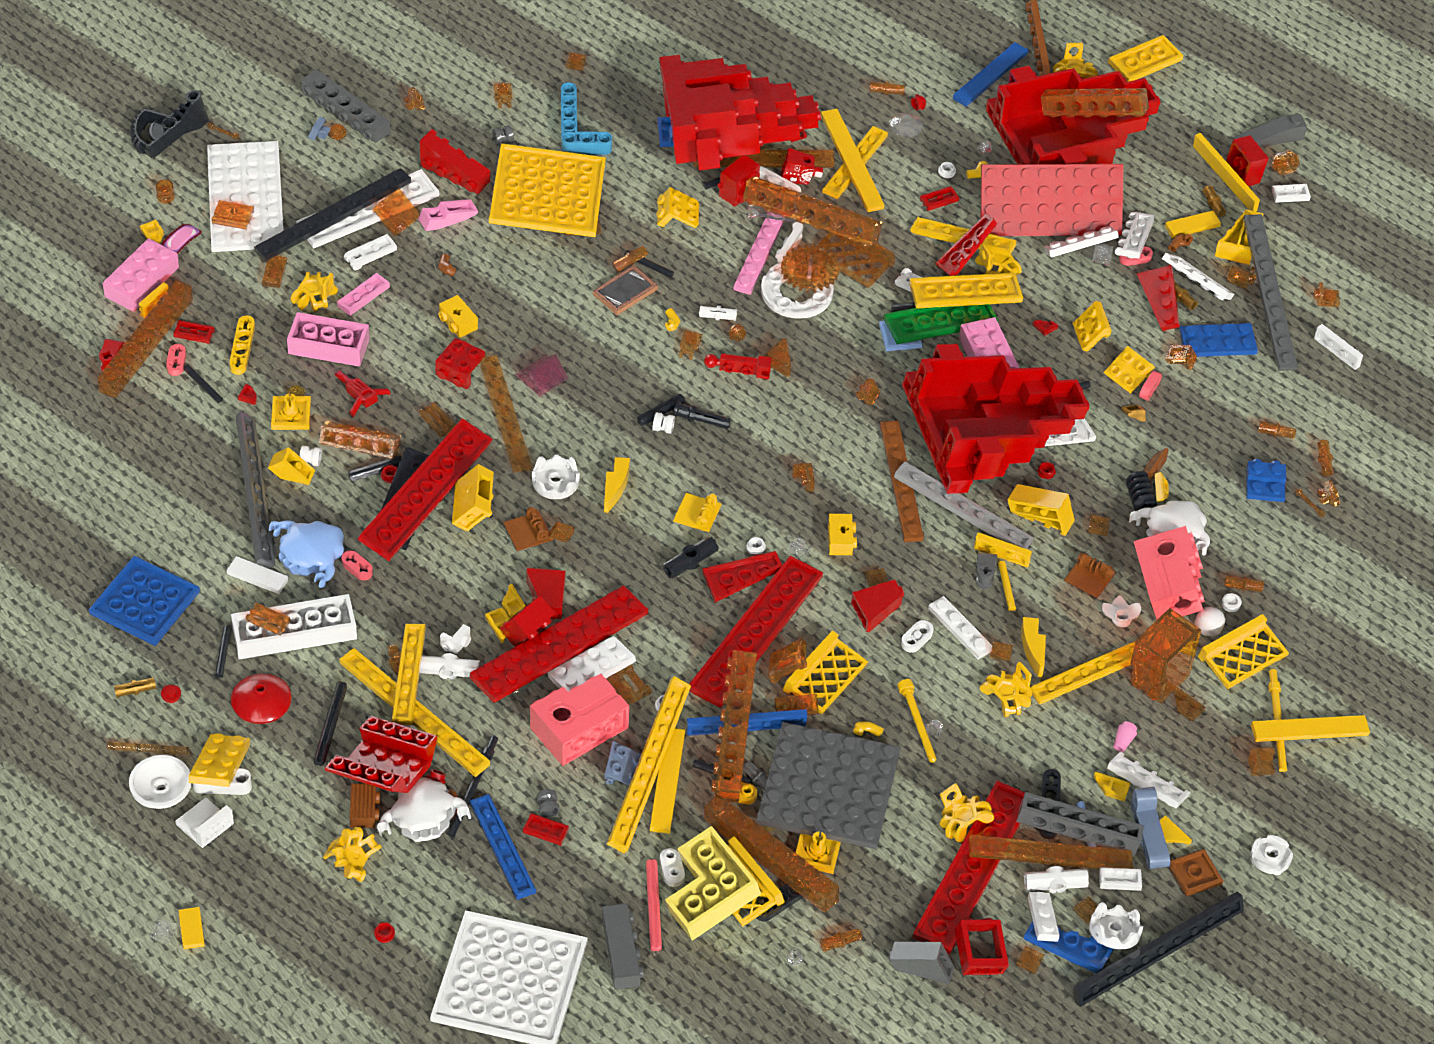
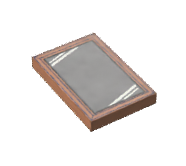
M633 265L593 290V295L618 315L658 290V285Z

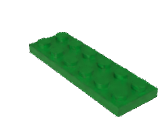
M990 304L913 308L884 314L883 318L896 344L960 332L961 324L994 317L998 322V318Z

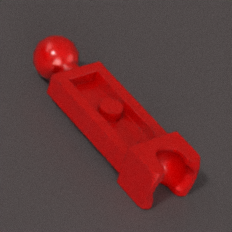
M721 353L720 358H717L714 354H708L704 358V364L708 368L720 366V371L728 373L736 372L745 375H756V378H770L771 357L759 356L758 358Z

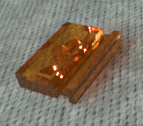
M219 200L214 216L211 218L212 224L247 230V226L254 213V206Z

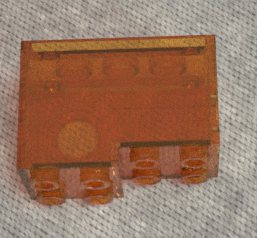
M1169 608L1136 639L1130 663L1133 665L1130 679L1132 685L1136 689H1141L1148 694L1152 700L1162 704L1190 676L1201 629Z

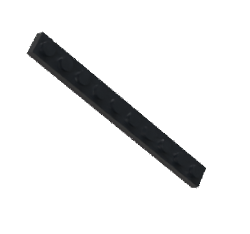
M399 168L254 246V252L266 262L411 183V177L402 168Z
M1238 891L1074 986L1075 1003L1079 1007L1085 1005L1244 911L1243 895Z

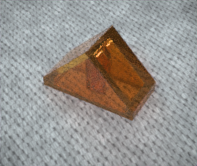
M782 338L767 352L766 357L772 358V369L785 377H790L791 363L787 339Z

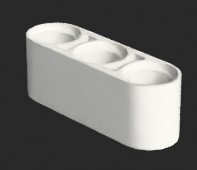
M238 768L229 787L192 783L195 792L202 794L244 795L252 789L251 774L246 769Z

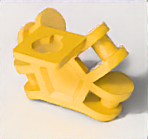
M1066 43L1064 58L1053 66L1054 73L1074 68L1083 79L1098 76V71L1093 67V64L1090 62L1085 63L1084 59H1082L1083 43ZM1072 47H1077L1079 49L1078 52L1075 53V56H1072L1071 53H1069V50Z
M985 243L981 244L979 255H977L975 262L982 266L985 265L987 269L985 274H1000L1003 272L1019 275L1022 272L1021 266L1012 255L1009 257L990 252ZM993 265L999 266L997 272L992 270Z
M306 272L305 278L298 289L291 295L290 301L293 304H298V308L301 310L308 306L309 301L314 312L318 311V308L321 307L324 309L328 308L327 297L338 292L334 284L333 273L321 277V272H317V275H310V272ZM320 295L321 300L316 301L314 296Z
M1018 662L1013 675L1005 674L1006 671H1001V677L990 674L985 679L986 682L980 686L981 692L986 695L994 693L1001 700L1004 717H1009V714L1020 715V706L1029 707L1031 705L1030 697H1032L1033 691L1030 688V681L1032 675L1021 662ZM1021 670L1024 672L1026 676L1025 679L1022 677ZM1007 700H1013V706H1008Z
M956 783L940 793L944 808L942 810L943 817L940 819L939 824L940 827L946 828L945 835L947 838H955L957 842L962 843L966 837L968 825L975 820L984 823H990L994 820L990 803L980 801L979 796H972V798L962 796ZM955 791L954 799L947 800L948 794Z
M355 827L353 830L349 828L343 829L341 836L331 842L323 858L327 859L335 855L336 861L334 865L335 867H344V877L348 879L354 877L356 881L362 882L366 875V870L363 868L371 854L382 848V846L376 843L374 834L362 840L363 831L361 827ZM365 843L371 848L367 853L361 847Z

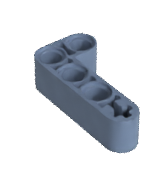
M1155 787L1133 789L1131 800L1134 821L1136 824L1144 826L1141 846L1148 869L1170 867V856L1156 810L1157 792Z

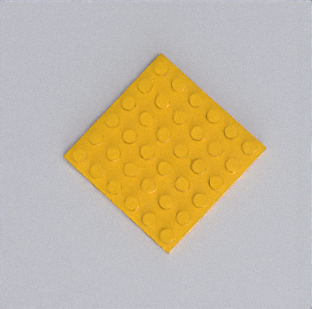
M501 144L489 223L596 237L606 157Z

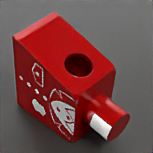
M788 148L781 168V177L794 184L809 185L812 176L822 177L823 167L814 166L815 157L813 155Z

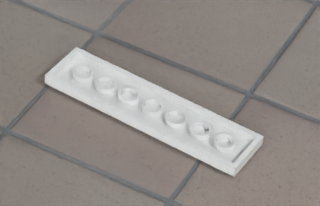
M422 169L409 174L411 177L410 184L308 238L307 241L314 249L439 197V190ZM309 215V216L304 217V218H302V219H300V220H297V221H296V224L299 223L300 221H302V220H304V219H306V218L312 216V215Z

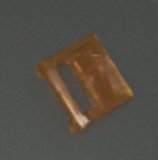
M802 638L770 654L768 675L772 683L780 681V678L798 669L802 670L807 667L805 660L807 643Z
M632 664L606 678L616 690V693L628 705L650 695L652 692L651 688L645 685L633 670ZM627 674L639 691L635 692L623 676Z

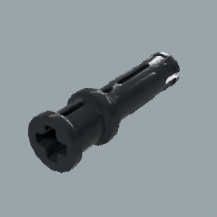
M677 401L673 414L675 417L686 418L690 422L696 420L727 430L731 422V418L702 411L695 405L691 407L681 404L680 401Z

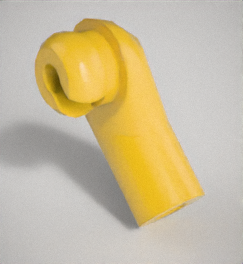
M981 161L976 169L966 170L967 179L981 178V164L988 163Z
M669 308L665 312L669 318L668 323L665 322V327L668 331H675L681 320L675 311Z
M857 722L854 725L853 733L862 736L865 730L880 737L884 728L872 722Z

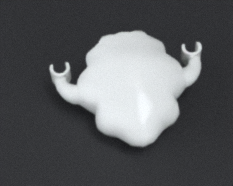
M1169 501L1165 505L1143 508L1130 513L1129 522L1131 523V521L1136 520V526L1140 525L1142 517L1147 518L1149 529L1146 530V534L1148 537L1186 526L1188 533L1192 532L1197 550H1202V555H1206L1210 544V537L1204 530L1207 519L1195 502Z
M421 777L408 793H398L397 802L390 810L383 814L377 829L380 836H382V832L388 830L390 835L392 832L389 823L393 821L396 826L402 829V834L414 842L428 841L440 837L449 828V821L454 816L456 809L460 821H462L461 818L464 815H468V818L471 819V814L463 799L453 797L447 793L445 784Z

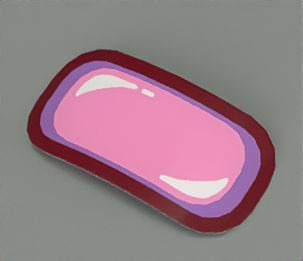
M183 224L166 237L162 242V246L179 254L189 242L202 234V231L190 224Z

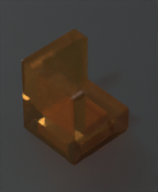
M1273 747L1250 749L1248 763L1251 776L1275 774L1272 760L1275 753Z

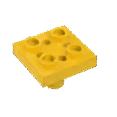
M1095 301L1072 323L1081 348L1084 351H1089L1101 338H1107L1111 334V327L1103 306L1099 301Z
M289 394L273 396L271 429L310 430L311 396H295L294 394H291V396Z
M815 832L813 836L800 834L793 866L834 874L841 842L826 839V835L823 832L821 837H819L820 832Z

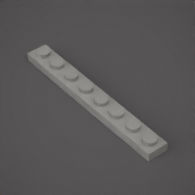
M904 462L895 472L894 478L995 538L1025 549L1033 542L1034 537L959 493L947 494L941 482L909 463Z

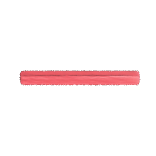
M649 859L646 861L650 949L651 951H660L662 949L658 865L655 859Z

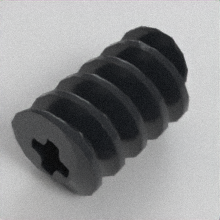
M1137 471L1129 475L1125 483L1134 510L1138 511L1143 508L1157 507L1156 498L1147 472Z

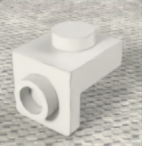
M464 624L453 637L444 632L440 635V645L447 652L451 651L455 654H458L463 647H467L471 641L470 627Z

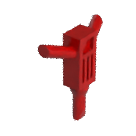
M341 371L335 373V376L346 385L347 393L356 400L349 411L353 418L361 404L368 408L378 401L377 395L391 394L388 388L371 389L358 377L352 379Z

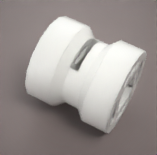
M656 412L653 431L662 430L665 433L672 434L675 416H664L662 413Z
M302 445L300 457L305 462L319 467L322 458V448L315 447L310 450L309 446Z

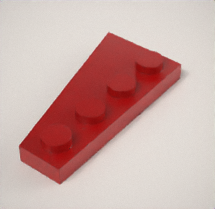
M1169 265L1136 273L1162 331L1180 327L1172 266Z

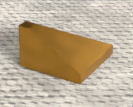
M1135 404L1121 408L1127 416L1142 422L1146 421L1145 409L1140 405Z

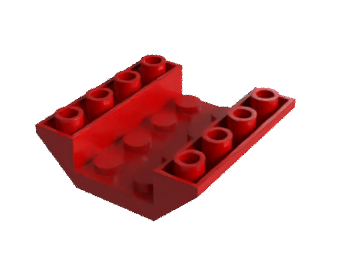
M370 716L359 728L362 742L348 758L335 755L325 767V771L391 792L408 793L430 768L438 738L437 735Z

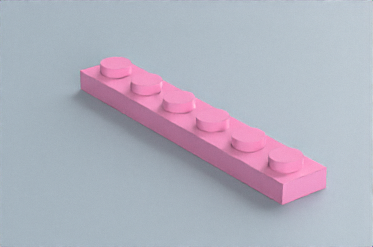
M771 213L767 214L734 284L735 291L751 295L784 224L785 217H776Z

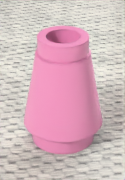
M1122 722L1118 726L1113 748L1124 752L1137 735V727L1130 722Z

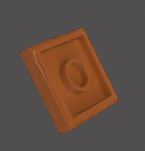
M1205 849L1170 860L1169 868L1186 897L1223 884V879Z

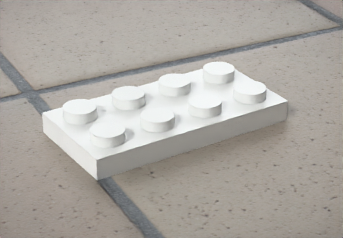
M612 636L549 671L548 677L559 689L564 687L569 692L573 687L585 683L590 677H595L600 673L607 678L636 662V659L631 651L616 637Z

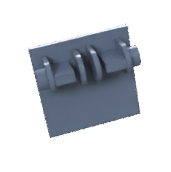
M612 741L604 773L605 782L613 784L617 780L629 786L641 753Z

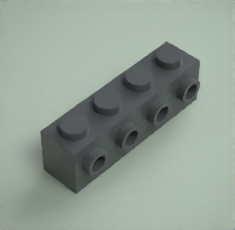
M627 903L602 906V921L614 990L639 987L640 978H643L644 975L642 965H638L640 950L634 944V942H637L636 929L631 927V924H634L633 912L628 911Z

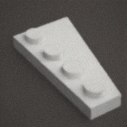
M1165 253L1162 259L1171 264L1173 268L1187 274L1186 276L1189 279L1201 283L1200 286L1204 289L1215 292L1214 296L1217 298L1231 300L1234 296V293L1181 257Z

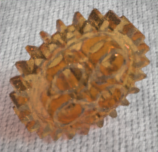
M805 244L804 248L798 245L797 250L791 248V252H786V256H783V261H781L783 279H787V284L793 283L792 288L798 286L799 291L803 288L806 289V292H809L810 289L814 293H816V289L823 291V287L829 289L830 284L834 285L835 280L838 279L840 268L837 257H833V252L828 253L827 248L821 250V246L815 248L814 244L811 247ZM812 257L811 278L808 279L809 260Z

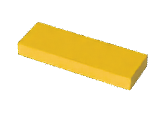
M1214 211L1165 222V228L1171 238L1181 234H1193L1217 228L1221 225Z
M979 532L976 535L975 550L997 554L998 558L1024 567L1029 566L1032 555L1031 550Z

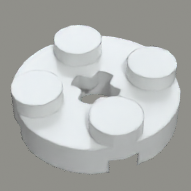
M1268 835L1267 838L1262 839L1261 837L1258 838L1251 849L1252 864L1268 874L1280 875L1288 869L1293 858V853L1289 849L1287 841L1274 835ZM1271 852H1274L1275 857H1270L1267 855V853L1270 854Z

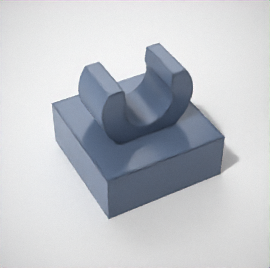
M319 116L308 136L309 139L315 140L317 135L321 139H326L330 131L329 127L323 126L326 119Z

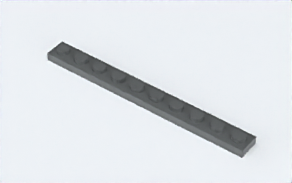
M1262 214L1244 215L1243 221L1278 371L1296 370L1298 366Z
M240 411L236 415L255 561L259 565L271 569L275 566L271 531H269L270 522L255 418Z

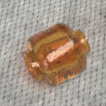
M1291 150L1277 153L1274 156L1272 167L1280 175L1295 172L1300 163L1299 157Z

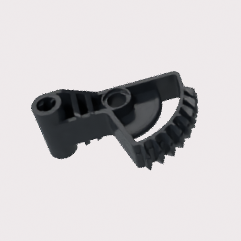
M193 90L188 92L185 96L186 102L184 104L180 103L179 108L175 109L170 115L149 109L139 110L138 115H134L135 119L132 120V125H130V136L133 146L139 154L145 153L150 158H155L183 134L198 130L208 122V115L199 91ZM151 123L149 136L153 142L148 145L140 137L145 126Z

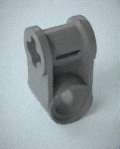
M978 552L976 584L980 588L988 589L993 585L997 554Z

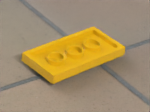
M1162 35L1109 57L1108 63L1115 71H1120L1122 76L1126 78V81L1129 82L1182 61L1183 54Z
M220 733L210 734L189 774V783L229 787L250 746V738L239 735L227 736Z

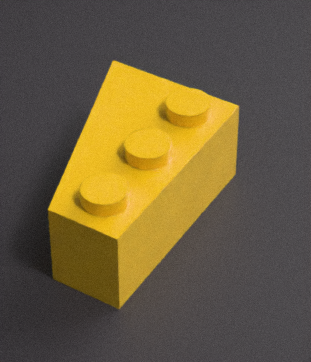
M1246 209L1237 219L1234 226L1218 241L1215 257L1250 265L1252 256L1243 218L1244 215L1262 214L1263 217V213Z
M1017 484L1008 498L1011 513L1032 522L1034 519L1045 524L1044 527L1048 529L1050 527L1056 528L1064 536H1066L1075 521L1069 494Z

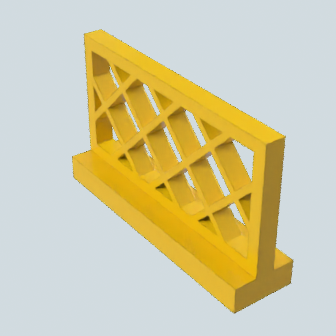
M1263 614L1204 646L1198 655L1202 662L1206 661L1227 689L1289 654L1266 624L1267 618ZM1264 631L1268 636V641L1259 639L1258 633ZM1246 640L1254 642L1253 649L1243 647V642ZM1257 643L1267 645V651L1256 650ZM1270 646L1278 648L1281 654H1270ZM1228 650H1238V658L1229 656ZM1242 652L1252 654V660L1241 659ZM1255 655L1266 657L1265 663L1255 662ZM1215 657L1224 659L1223 666L1216 665L1212 659ZM1227 660L1237 662V668L1226 667ZM1240 663L1251 666L1250 671H1240ZM1225 672L1236 674L1235 680L1229 682L1225 677Z
M832 630L787 679L783 691L788 694L792 692L815 711L823 714L864 669L868 661L840 641L838 634ZM839 647L844 651V655L835 656L834 649ZM835 660H845L846 668H837ZM849 660H856L861 665L859 667H850ZM832 661L833 668H823L822 662ZM847 672L848 679L839 680L838 673ZM820 673L822 681H812L811 674ZM824 673H834L835 680H825ZM822 685L824 693H814L813 686ZM826 685H836L837 691L827 693ZM800 686H809L810 693H802L798 688ZM815 698H825L826 704L821 707L815 702Z
M734 836L728 840L729 845L727 846L757 881L761 891L759 896L766 897L769 900L763 905H757L756 897L753 899L752 904H746L741 907L751 909L750 914L743 919L739 915L740 909L732 913L743 927L775 904L777 906L783 904L784 899L781 891Z

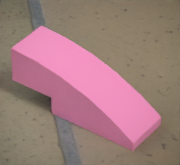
M471 199L443 201L439 203L438 207L422 208L419 221L426 231L437 230L469 219L476 215L478 210Z

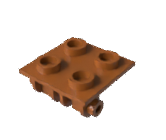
M534 507L527 508L525 516L503 522L517 551L553 541L540 512Z
M1080 553L1077 558L1078 562L1064 581L1098 598L1114 577L1116 571L1112 569V566H1108L1102 563V561L1097 562L1096 558L1092 560V557L1088 556L1087 553Z

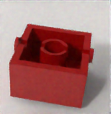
M1249 135L1233 139L1226 162L1249 187L1261 182L1269 158L1252 136Z
M744 155L724 169L720 175V183L717 184L719 197L734 207L739 203H744L748 196L755 194L759 189L760 164Z
M540 595L537 598H532L529 604L507 622H504L499 629L511 644L516 646L528 639L531 640L542 628L552 622L550 618L555 612Z

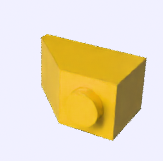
M289 447L275 453L268 466V469L280 479L306 485L310 484L315 472L314 468Z

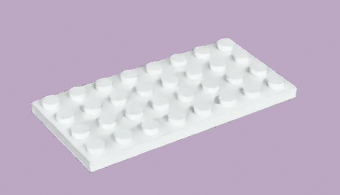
M278 141L207 145L212 252L253 250L254 246L282 232L283 214Z

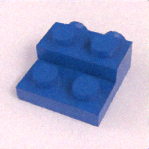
M1260 459L1248 461L1246 468L1247 499L1284 502L1286 464H1281L1279 461L1265 463Z

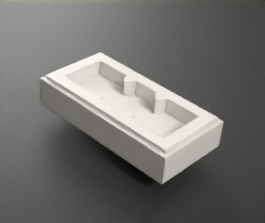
M1307 184L1272 186L1275 203L1310 201L1311 196Z
M1104 867L1099 869L1100 889L1140 891L1142 889L1141 869Z

